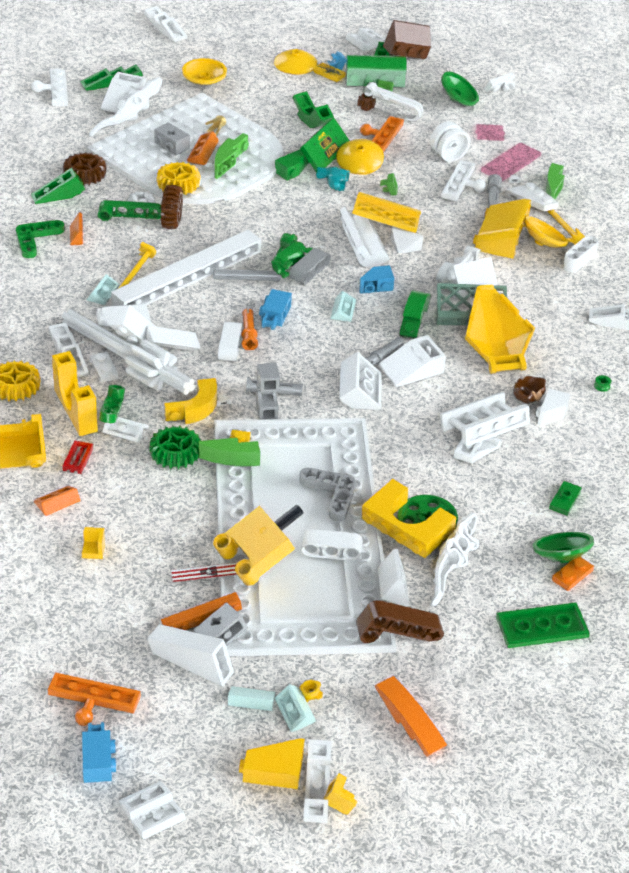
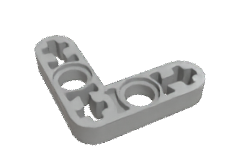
M303 468L300 471V484L305 487L334 492L329 506V517L334 521H343L347 517L355 492V478L335 472ZM324 479H329V480H331L332 482H330V483H325V482H323V480H324ZM339 496H344V497H346L347 499H346V500H340V499H338L337 497H339Z

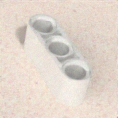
M586 236L565 253L564 270L576 272L596 255L598 239L593 236Z
M224 322L218 350V360L237 361L243 323Z
M309 529L304 532L302 552L310 557L356 561L361 557L363 539L355 533Z

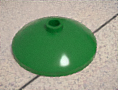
M450 71L445 72L441 76L442 86L452 101L465 106H474L478 103L479 95L476 89L465 78Z
M560 532L543 536L535 540L532 545L533 551L541 557L552 561H559L560 563H569L571 560L579 558L588 552L594 545V538L592 535L582 532Z

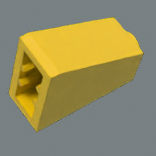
M299 738L246 750L245 759H241L239 765V773H243V782L298 789L305 739Z

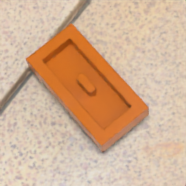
M582 557L573 559L553 575L552 581L569 591L593 571L594 565Z

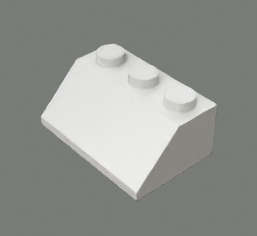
M130 305L106 306L101 309L109 326L117 334L126 338L127 342L138 347L141 340H147V326L156 327Z
M356 352L341 362L339 398L343 404H347L350 408L380 410L381 372L359 352Z

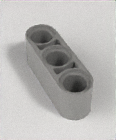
M313 248L292 267L290 278L306 285V282L311 281L316 274L320 273L329 264L331 255Z

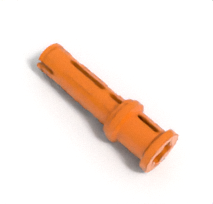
M244 309L242 312L244 325L241 333L243 339L242 347L245 350H255L258 347V340L256 339L257 331L254 329V312L252 309H249V313H247V309Z

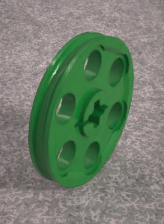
M423 494L413 496L407 500L398 511V520L401 522L412 520V524L421 523L439 508H442L456 517V529L458 514L455 507L444 498ZM434 503L438 506L433 508L429 507L428 504ZM410 506H416V507H418L419 509H418V510H411V509H409V507H410Z

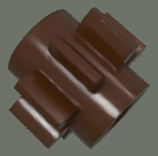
M363 93L357 100V106H361L360 108L364 111L374 109L376 105V98H373V95L366 96Z

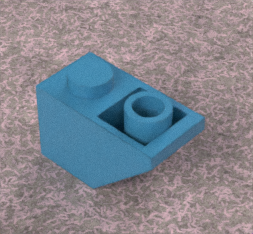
M390 265L372 267L360 278L359 292L393 291L395 277Z

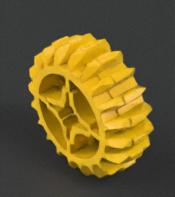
M170 162V164H165L158 170L156 177L159 189H162V192H164V188L167 185H177L182 188L183 194L187 195V193H192L199 187L200 172L190 163Z
M15 360L13 362L7 361L6 364L0 363L1 400L7 398L8 402L11 399L17 402L18 399L24 401L25 397L31 399V395H36V391L40 387L41 377L34 365H30L29 362L23 363L22 360L19 362Z

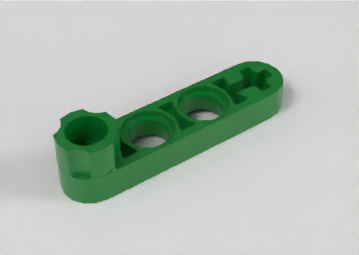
M103 200L99 204L97 216L102 221L122 216L127 218L160 219L161 204ZM124 207L127 209V211L121 212L118 210V208ZM141 208L143 209V212L137 213L135 209Z
M115 384L108 386L107 396L100 409L99 420L101 422L116 423L123 406L125 387Z

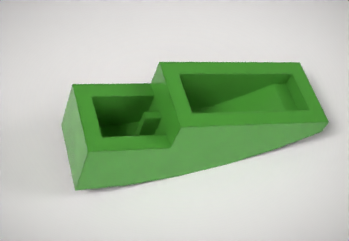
M551 163L547 176L546 193L556 199L564 184L565 175H562L564 166Z
M238 438L199 441L200 459L231 466H260L261 451L258 441L239 443Z

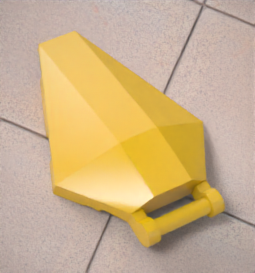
M494 285L477 286L465 340L486 360L489 365L490 374L505 370H526L527 364L524 354L534 334L535 327L527 319L524 320L519 315V310L503 293L499 294Z

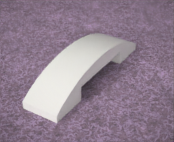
M309 739L303 821L327 823L328 800H323L330 779L332 741Z

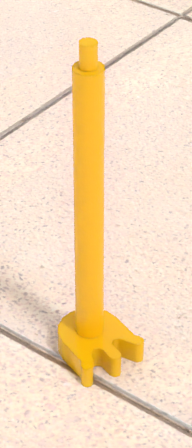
M553 209L547 211L572 236L567 238L569 242L576 245L585 237L577 228L574 231Z
M144 242L140 244L139 251L141 252L139 255L142 257L118 289L129 284L148 258L152 259L156 255V249L153 246Z

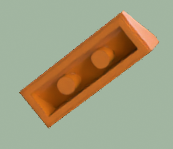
M214 131L200 135L187 162L200 165L207 164L219 142Z

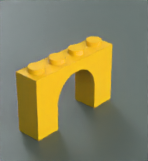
M70 351L52 355L54 390L78 435L83 436L98 432L96 396L90 385L79 388L77 366Z
M391 479L362 505V519L367 524H371L379 529L383 534H387L395 539L399 544H403L411 549L415 554L426 558L454 532L456 517L439 508L427 520L421 523L408 524L399 521L393 514L407 502L408 488L398 481Z

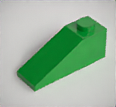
M301 149L275 160L276 174L286 181L296 178L305 169L309 161Z
M70 168L31 193L35 204L73 198L81 194L85 187L73 168Z

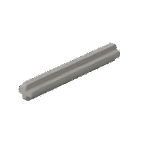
M213 270V279L281 280V275L275 271Z

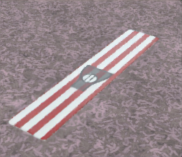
M238 562L171 570L173 582L237 575L235 566Z

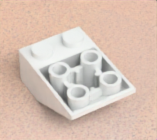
M117 72L111 80L101 110L117 113L119 100H126L129 97L130 91L134 88L141 90L146 84V78Z
M426 335L406 343L381 361L379 367L395 387L444 373L446 356L433 340Z

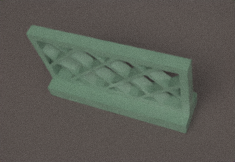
M437 283V325L468 326L472 305L466 300L471 296L475 297L476 288L480 285ZM494 285L497 291H503V294L507 297V286ZM441 289H448L451 294L445 297L441 293ZM466 290L469 294L463 298L457 292ZM454 295L460 300L456 305L449 300ZM445 302L451 307L449 311H441V306ZM464 303L469 309L461 311L458 307Z

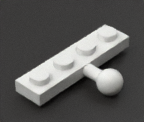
M59 68L50 69L51 84H43L39 80L32 83L31 87L34 92L39 93L42 90H51L52 106H68L65 70Z
M459 161L442 191L441 198L457 201L465 186L474 187L477 192L485 190L486 183L484 180H469L475 169V163Z

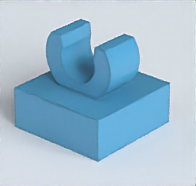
M337 51L336 54H331L333 57L332 61L328 60L327 62L330 66L342 70L346 63V58L341 52Z

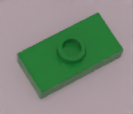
M563 481L550 503L549 509L568 516L582 491V487Z

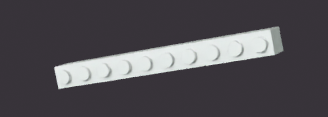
M246 230L111 292L112 306L148 305L212 275L214 269H225L261 252V238L250 230Z

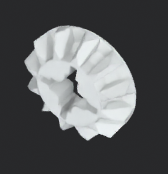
M135 191L134 194H130L128 201L154 203V198L147 191Z

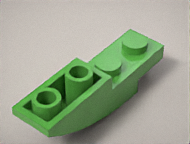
M242 133L235 140L228 138L219 147L215 155L214 175L216 179L234 167L236 158L248 149L247 134Z

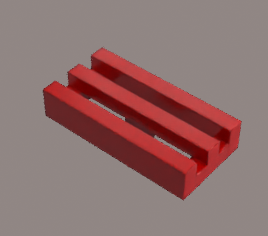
M74 440L62 465L63 471L70 470L72 473L77 471L78 474H82L93 451V444ZM81 447L73 465H70L77 448ZM85 448H87L79 466H77L84 453Z

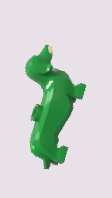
M283 233L280 238V249L271 261L273 270L284 279L290 274L285 270L305 256L304 252L309 253L313 249L311 247L306 248L302 242L297 241L298 236L294 233Z

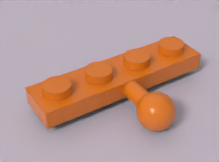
M389 116L380 130L373 129L369 124H363L360 127V133L363 136L375 135L372 141L378 144L384 153L404 125V119Z
M56 672L48 687V695L85 703L84 707L80 708L75 714V720L81 726H87L89 722H92V709L94 705L134 714L141 698V691Z

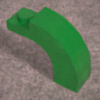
M307 91L293 95L292 99L299 110L297 115L309 128L323 126L334 118L328 104L315 107Z
M416 290L410 292L403 312L400 336L414 339L418 337L423 314L428 312L431 300L430 293Z

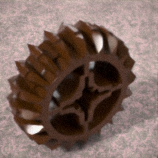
M80 152L79 154L69 156L65 159L63 165V173L73 168L84 185L96 184L97 181L101 182V179L105 178L107 172L103 157L87 152Z
M167 185L164 188L160 214L163 228L177 229L180 224L183 208V190L180 186Z

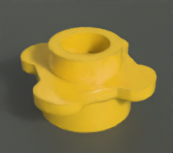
M306 680L299 687L306 702L314 699L319 700L323 697L319 681Z

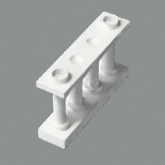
M503 391L440 413L442 430L447 431L457 428L462 431V443L465 446L530 423L529 406L523 404L512 408L506 405L505 392Z

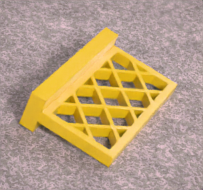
M358 192L352 214L416 233L421 211Z

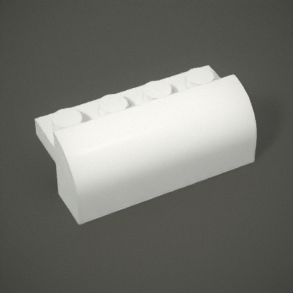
M346 207L340 209L342 226L359 263L364 267L378 266L388 261L390 258L372 220L358 215L352 217Z

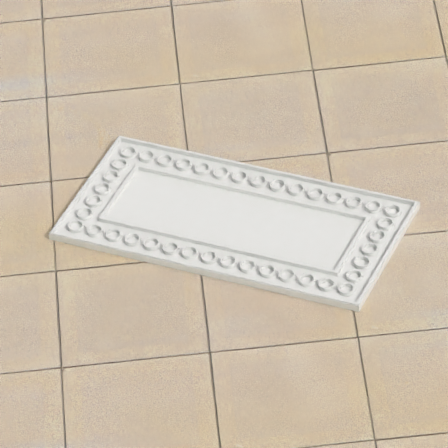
M365 418L214 420L215 440L230 438L232 430L251 432L250 442L258 441L261 451L260 466H231L216 463L218 535L225 533L259 505L274 522L295 505H299L304 512L303 515L282 530L295 549L261 575L254 585L247 586L243 584L238 575L220 577L221 597L234 592L237 593L242 605V610L238 611V613L241 614L248 626L247 630L226 646L228 655L261 656L396 652L394 633L383 631L376 641L363 643L360 640L356 626L357 618L370 602L375 600L389 602L381 598L377 569L384 561L381 531L371 524H367L362 519V505L375 494ZM303 468L335 472L355 478V492L347 517L343 521H334L329 517V506L334 492L305 487L300 484V471ZM324 479V480H323V482H325V483H330V482H332V481L329 480V479ZM339 496V497H337V498L340 499V500H346V499H347V498L344 497V496ZM309 529L358 534L363 539L361 557L356 561L306 556L302 552L304 532ZM238 548L237 554L228 560L223 559L219 554V564L234 563L248 559L240 548Z

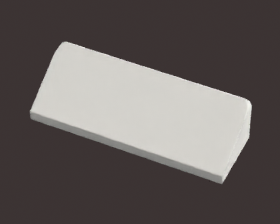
M147 326V341L157 346L192 351L200 349L199 341L194 332Z

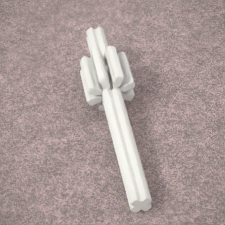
M71 309L67 313L64 312L62 314V318H64L62 323H67V326L124 358L125 363L129 365L125 370L126 373L148 387L161 390L163 383L185 395L189 391L194 390L195 386L193 383L195 380L177 370L178 367L173 365L176 363L177 358L170 352L147 340H141L139 347L132 345Z

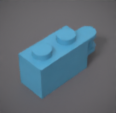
M271 289L269 295L265 297L264 305H261L259 310L262 328L270 327L271 330H275L276 326L282 327L291 308L292 293Z
M89 722L88 731L82 732L84 783L112 781V772H116V758H111V754L116 753L115 739L111 740L110 730H105L104 722L95 725Z

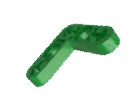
M51 220L18 225L16 227V236L22 256L24 258H34L37 255L34 238L62 234L65 231L64 222L61 220Z

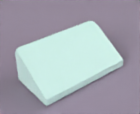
M106 274L87 298V301L105 305L111 297V292L116 290L120 284Z
M341 291L335 298L330 319L351 322L356 299Z
M289 684L275 697L276 703L291 732L304 728L316 721L298 687Z
M231 686L228 694V705L272 711L275 692Z

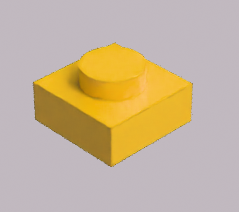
M232 430L230 438H238L239 443L250 442L251 432Z

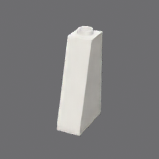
M161 624L147 638L153 654L222 687L234 673L224 639Z

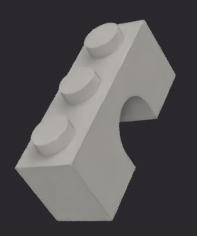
M276 363L257 364L256 408L259 419H278L279 405L277 392H279L280 376Z

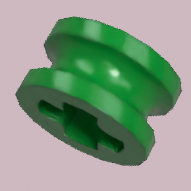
M599 375L595 378L594 387L601 392L609 391L612 380L608 376Z

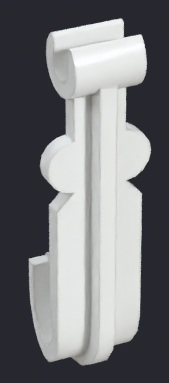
M370 82L366 86L368 88L364 92L366 96L374 95L415 110L416 115L408 114L405 120L413 122L421 118L423 106L418 101L377 87L374 82Z
M469 245L466 246L464 255L456 257L454 263L446 261L443 263L437 273L436 281L450 283L447 277V268L479 260L480 255L478 253L481 249Z

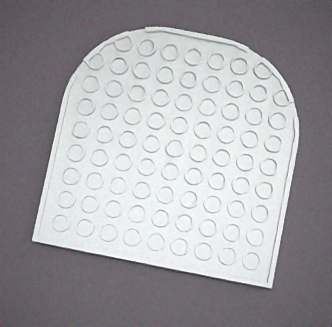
M204 93L176 104L87 147L88 153L98 154L99 157H103L107 165L151 193L163 197L162 189H159L156 181L160 167L170 164V162L189 163L187 159L200 135L207 133V130L213 125V123L208 125L205 123L215 119L218 115H222L226 119V125L216 135L219 142L207 164L190 163L200 172V184L196 191L187 193V195L183 194V203L209 204L217 200L224 199L226 201L242 195L275 176L277 171L275 160L283 157L282 145L270 131ZM168 122L190 135V149L174 155L155 143L154 129ZM242 133L247 134L248 149L236 158L234 167L216 179L214 175L215 155L219 147L228 138L235 140Z

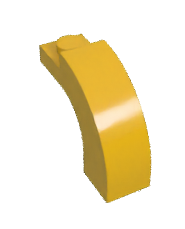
M216 378L197 380V395L190 400L164 403L165 421L184 419L185 424H191L208 417L217 405Z

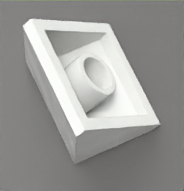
M394 549L377 567L381 598L398 605L410 606L405 572L399 551Z

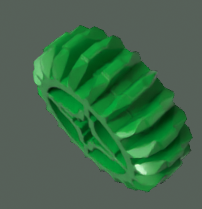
M172 425L171 428L165 426L164 430L158 429L157 433H153L149 452L152 460H155L157 465L162 464L163 468L169 466L170 470L173 467H177L179 470L180 466L187 468L188 464L193 466L194 461H198L199 441L201 439L198 434H195L194 430H189L188 427L182 428L181 425L179 427Z

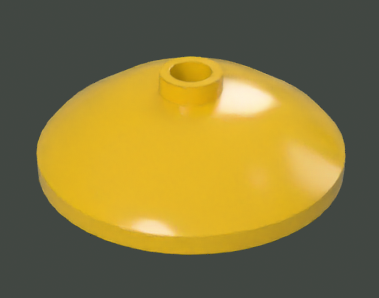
M289 49L279 53L274 58V65L284 73L300 75L312 72L314 67L317 66V59L307 51Z
M198 58L185 63L182 67V74L192 83L211 85L225 78L227 68L220 61Z
M367 139L348 141L337 152V163L340 168L350 170L352 174L366 175L373 173L381 167L384 161V153L381 147Z
M532 216L525 218V226L529 234L535 239L534 242L539 246L545 245L552 248H562L568 245L569 241L551 225Z

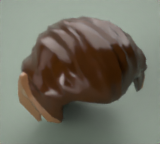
M525 376L523 380L519 378L513 386V394L518 401L530 404L539 401L546 392V379L534 376Z

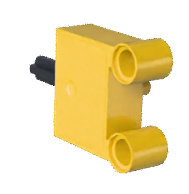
M259 505L225 533L217 535L214 538L213 545L220 556L227 560L233 558L237 554L238 548H240L248 559L240 560L235 566V572L243 584L247 586L254 585L261 575L295 549L282 530L303 515L304 512L299 505H295L274 522Z

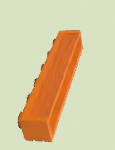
M234 592L161 619V623L165 626L188 630L199 626L226 602L237 612L242 610V605L237 593Z

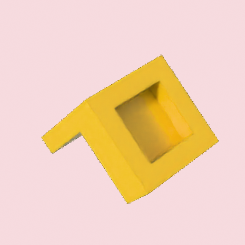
M84 527L82 558L103 559L105 549L104 528Z
M338 773L329 783L323 800H328L330 807L348 815L356 806L357 800L354 799V794L343 789L347 777Z

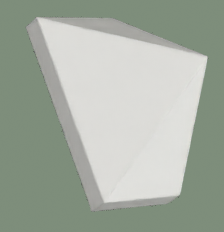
M394 226L391 229V242L398 253L422 249V235Z

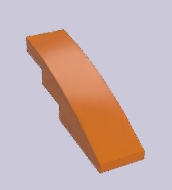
M395 676L375 685L376 690L397 724L401 723L412 740L416 739L426 757L447 746V743L423 708Z

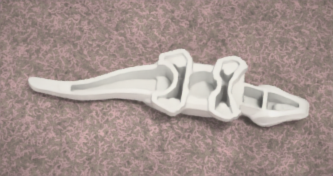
M157 77L147 81L141 90L132 89L126 100H119L117 113L98 123L90 131L89 136H93L103 127L120 124L126 120L133 121L138 119L137 113L149 107V98L159 91L162 79Z
M473 512L458 520L457 528L440 548L439 558L436 560V567L433 570L435 573V578L433 579L435 595L430 602L432 607L439 603L444 594L448 573L452 569L467 565V553L479 547V540L471 537L475 531L478 519Z

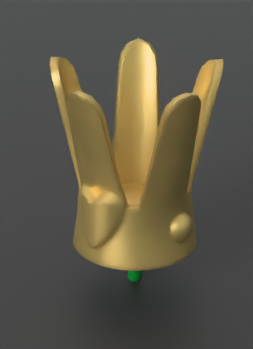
M218 115L215 119L206 122V125L213 123L207 130V133L218 128L215 133L217 135L220 129L226 125V119L222 115Z

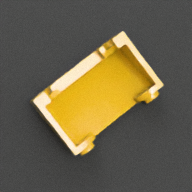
M524 198L490 205L489 208H486L485 219L478 235L475 234L473 239L475 248L481 249L480 252L514 259L519 236L523 227H526L524 220L529 216L531 200Z
M41 414L31 415L32 419L26 422V419H22V423L0 425V469L21 466L38 468L46 462Z

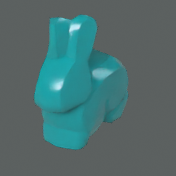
M336 166L328 168L318 167L316 177L319 179L327 178V184L331 189L344 191L346 182L349 181L350 170L339 169Z

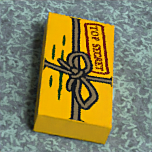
M323 62L314 67L313 70L314 73L335 82L340 81L346 76V72Z

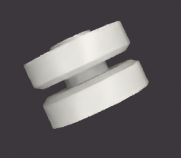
M447 121L437 126L430 137V145L445 161L451 162L462 158L470 147V137L457 124Z

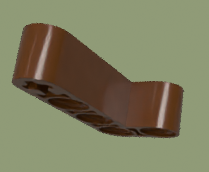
M381 600L370 602L356 620L359 637L363 643L376 641L383 631L429 642L439 641L444 636L438 614Z

